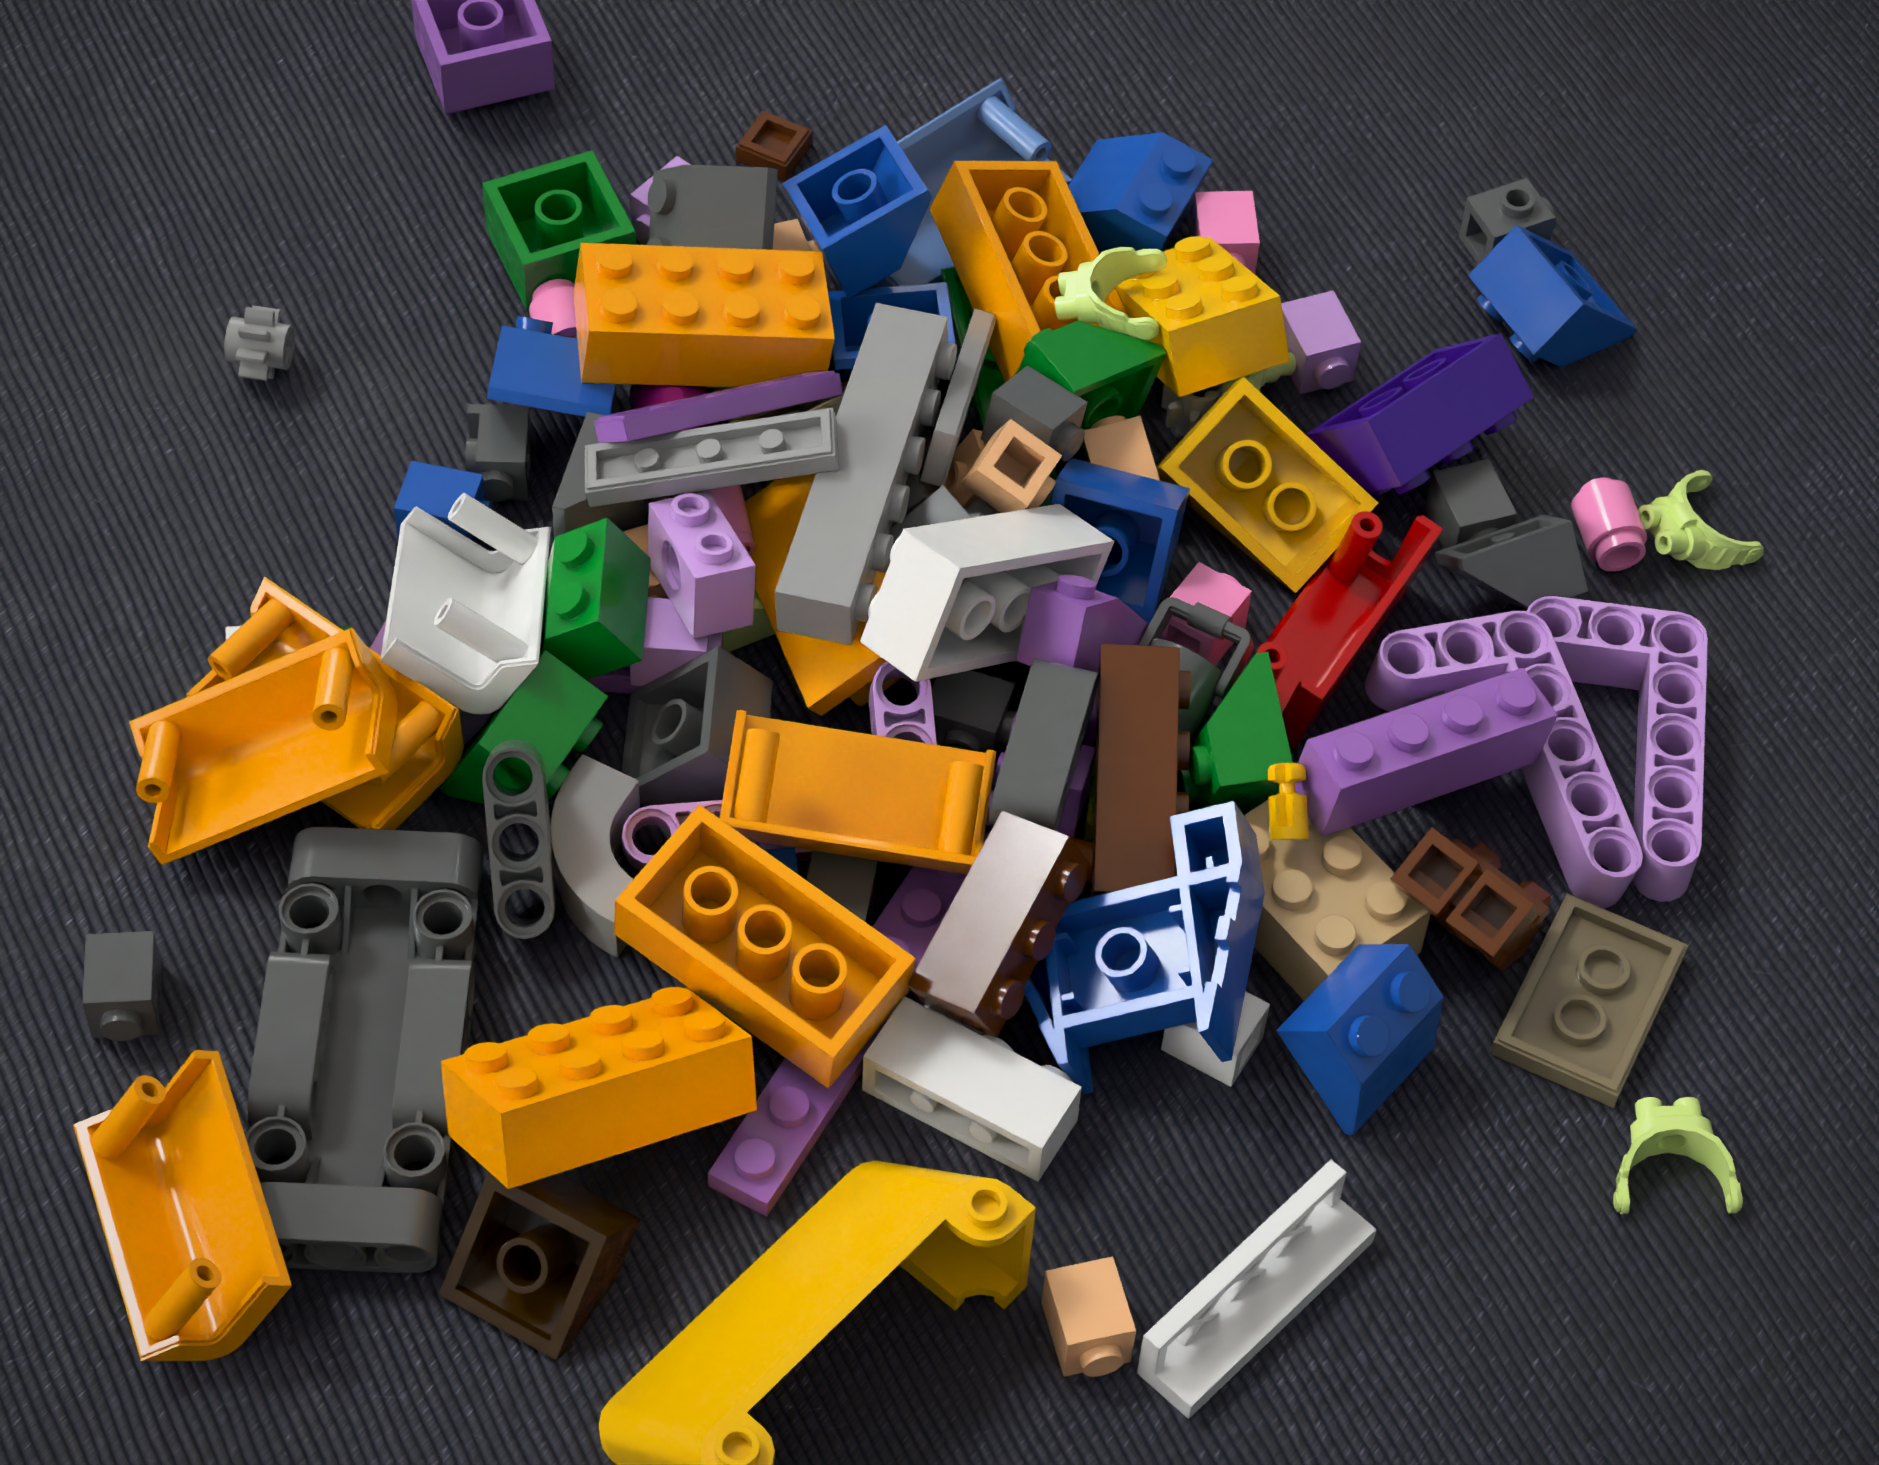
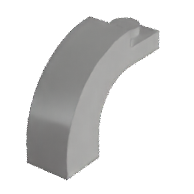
M582 754L561 785L552 811L550 828L555 884L565 911L579 931L603 951L618 958L627 943L614 934L615 900L632 882L633 878L620 867L614 857L622 844L623 826L629 815L640 808L639 780Z

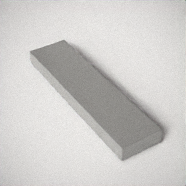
M974 309L934 429L920 481L941 487L942 483L945 484L986 357L996 319H994L995 314Z
M833 408L675 431L627 442H604L585 445V495L590 507L840 470L837 420Z

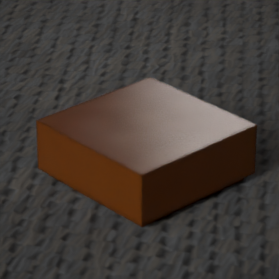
M762 110L736 145L735 160L750 167L778 169L777 178L786 181L812 146L813 130Z

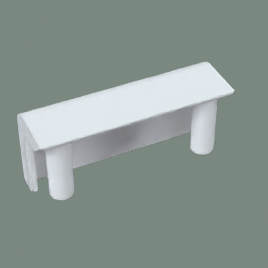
M463 493L453 504L448 514V520L497 550H486L417 506L414 507L400 526L380 661L411 680L420 682L465 712L482 715L498 710L539 663L551 527L524 530L468 494Z

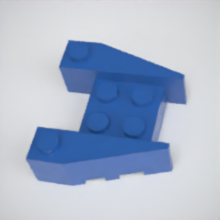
M1234 801L1170 816L1178 876L1069 903L1055 929V940L1050 952L1043 960L1037 962L1024 987V994L1039 1022V1027L1058 1065L1075 1084L1082 1087L1081 1092L1083 1094L1093 1092L1088 1047L1197 1022L1198 1032L1221 1062L1232 1060L1265 895L1257 835Z

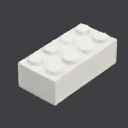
M1060 504L905 528L890 551V564L879 592L869 605V619L860 642L915 682L1016 661L1031 588L1058 581V577L1065 574L1085 577L1097 584L1115 541Z

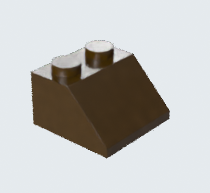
M488 1172L439 1295L557 1360L566 1352L616 1281L641 1219L559 1174L507 1189Z

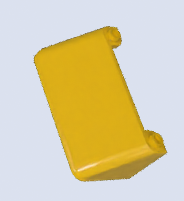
M870 1161L858 1165L845 1175L608 1401L601 1411L599 1420L602 1449L616 1465H773L775 1449L772 1437L761 1424L747 1413L898 1265L909 1272L954 1311L964 1302L966 1297L975 1295L992 1296L994 1301L1005 1309L1027 1287L1036 1207L1009 1185L997 1179L881 1161Z

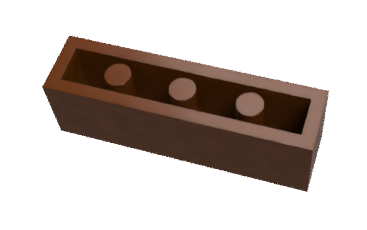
M1101 644L1098 663L1099 680L1096 708L1091 897L1178 876L1170 816L1189 811L1188 793L1177 792V770H1188L1190 755V732L1178 731V709L1189 710L1191 697V671L1179 670L1180 647Z

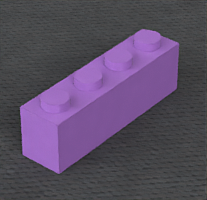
M1520 668L1308 739L1298 762L1304 765L1306 769V780L1295 783L1296 793L1307 796L1308 817L1323 837L1536 763L1558 714L1526 670Z

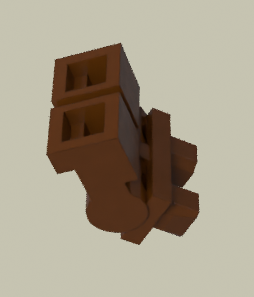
M1433 827L1430 828L1390 878L1395 887L1430 912L1437 923L1470 948L1480 950L1485 955L1487 961L1501 971L1507 969L1513 962L1525 954L1550 909L1548 905L1551 902V894L1533 881L1522 882L1520 885L1515 883L1500 871L1502 865L1499 855L1483 843L1469 848L1457 838L1451 842Z

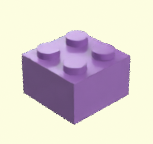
M411 0L415 38L445 114L555 89L552 40L535 0Z

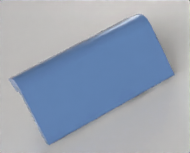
M1002 77L897 141L929 190L932 200L901 269L875 284L878 288L937 283L940 281L941 269L954 267L929 210L954 161H1050L1047 157L1051 152L1052 144L1015 113L1016 105ZM1061 170L1067 185H1069L1072 179Z

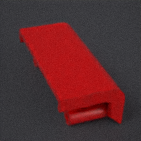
M1363 511L1357 513L1353 517L1338 548L1319 567L1266 642L1258 648L1256 653H1269L1290 751L1296 748L1418 575L1443 530L1442 527L1425 516H1417L1393 561H1388L1372 551L1382 532L1381 520L1371 512Z

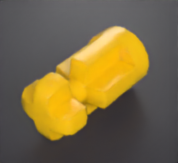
M1277 763L1270 765L1267 770L1268 781L1279 783V794L1268 797L1270 840L1309 839L1307 796L1296 793L1295 788L1296 782L1306 780L1304 765L1299 763Z

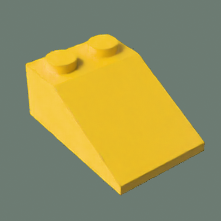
M1244 377L1234 382L1156 466L1161 481L1190 488L1187 505L1293 594L1307 582L1338 548L1353 517L1359 512H1371L1378 504L1371 495Z

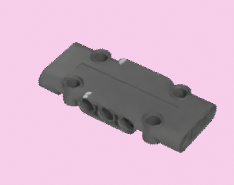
M310 827L301 830L295 835L287 893L282 897L279 905L281 923L278 952H270L265 975L248 1091V1124L250 1129L245 1136L286 1268L421 1273L430 1270L436 1265L444 1196L447 1194L450 1185L448 1160L451 1137L448 1135L441 1061L465 1054V1051L468 1049L474 1003L475 968L473 960L477 951L475 926L484 849L481 843L470 836L449 832ZM309 924H321L316 928H303ZM440 930H454L450 934H434ZM284 1155L291 1157L282 1164H266L269 1159L275 1156ZM421 1161L429 1163L428 1167L418 1171L403 1169L412 1162Z

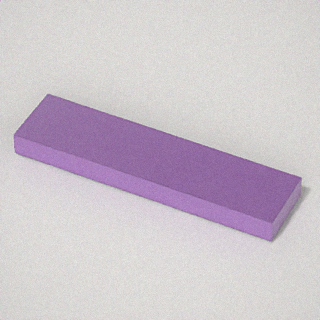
M835 371L808 372L598 417V420L594 421L598 443L627 442L843 395L839 373H835Z

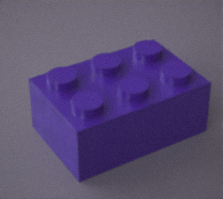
M1500 333L1435 349L1305 435L1373 498L1386 493L1392 488L1395 489L1397 494H1402L1426 482L1430 478L1427 469L1440 461L1441 464H1447L1469 453L1474 448L1471 439L1484 432L1485 435H1490L1515 422L1517 416L1514 411L1534 398Z

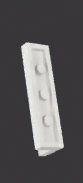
M1332 1159L1143 1335L1137 1374L1188 1419L1373 1243L1376 1228L1340 1199L1347 1172Z

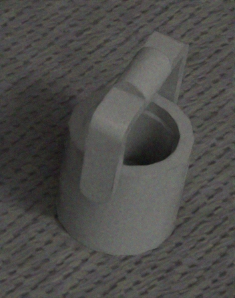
M1171 597L1162 601L1138 645L1180 647L1179 670L1191 671V697L1189 710L1178 709V731H1189L1191 743L1215 697L1218 696L1223 699L1240 676L1253 652L1254 644L1246 629L1232 623V617L1199 602L1193 606L1178 598ZM1172 615L1187 621V625L1220 640L1227 639L1238 644L1223 673L1197 653L1171 641L1160 639Z

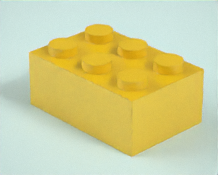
M1195 236L1178 241L1175 244V248L1163 251L1167 257L1164 269L1139 274L1115 287L1129 318L1150 317L1158 322L1159 332L1157 336L1146 341L1160 344L1167 352L1157 377L1178 397L1290 362L1280 295L1211 237Z

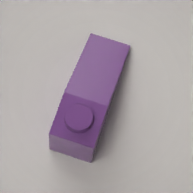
M1060 575L1058 581L1031 588L1016 661L1031 666L1034 658L1098 672L1101 644L1138 645L1149 624L1120 599L1096 591L1097 584L1094 581L1077 575ZM1161 635L1160 639L1167 640Z

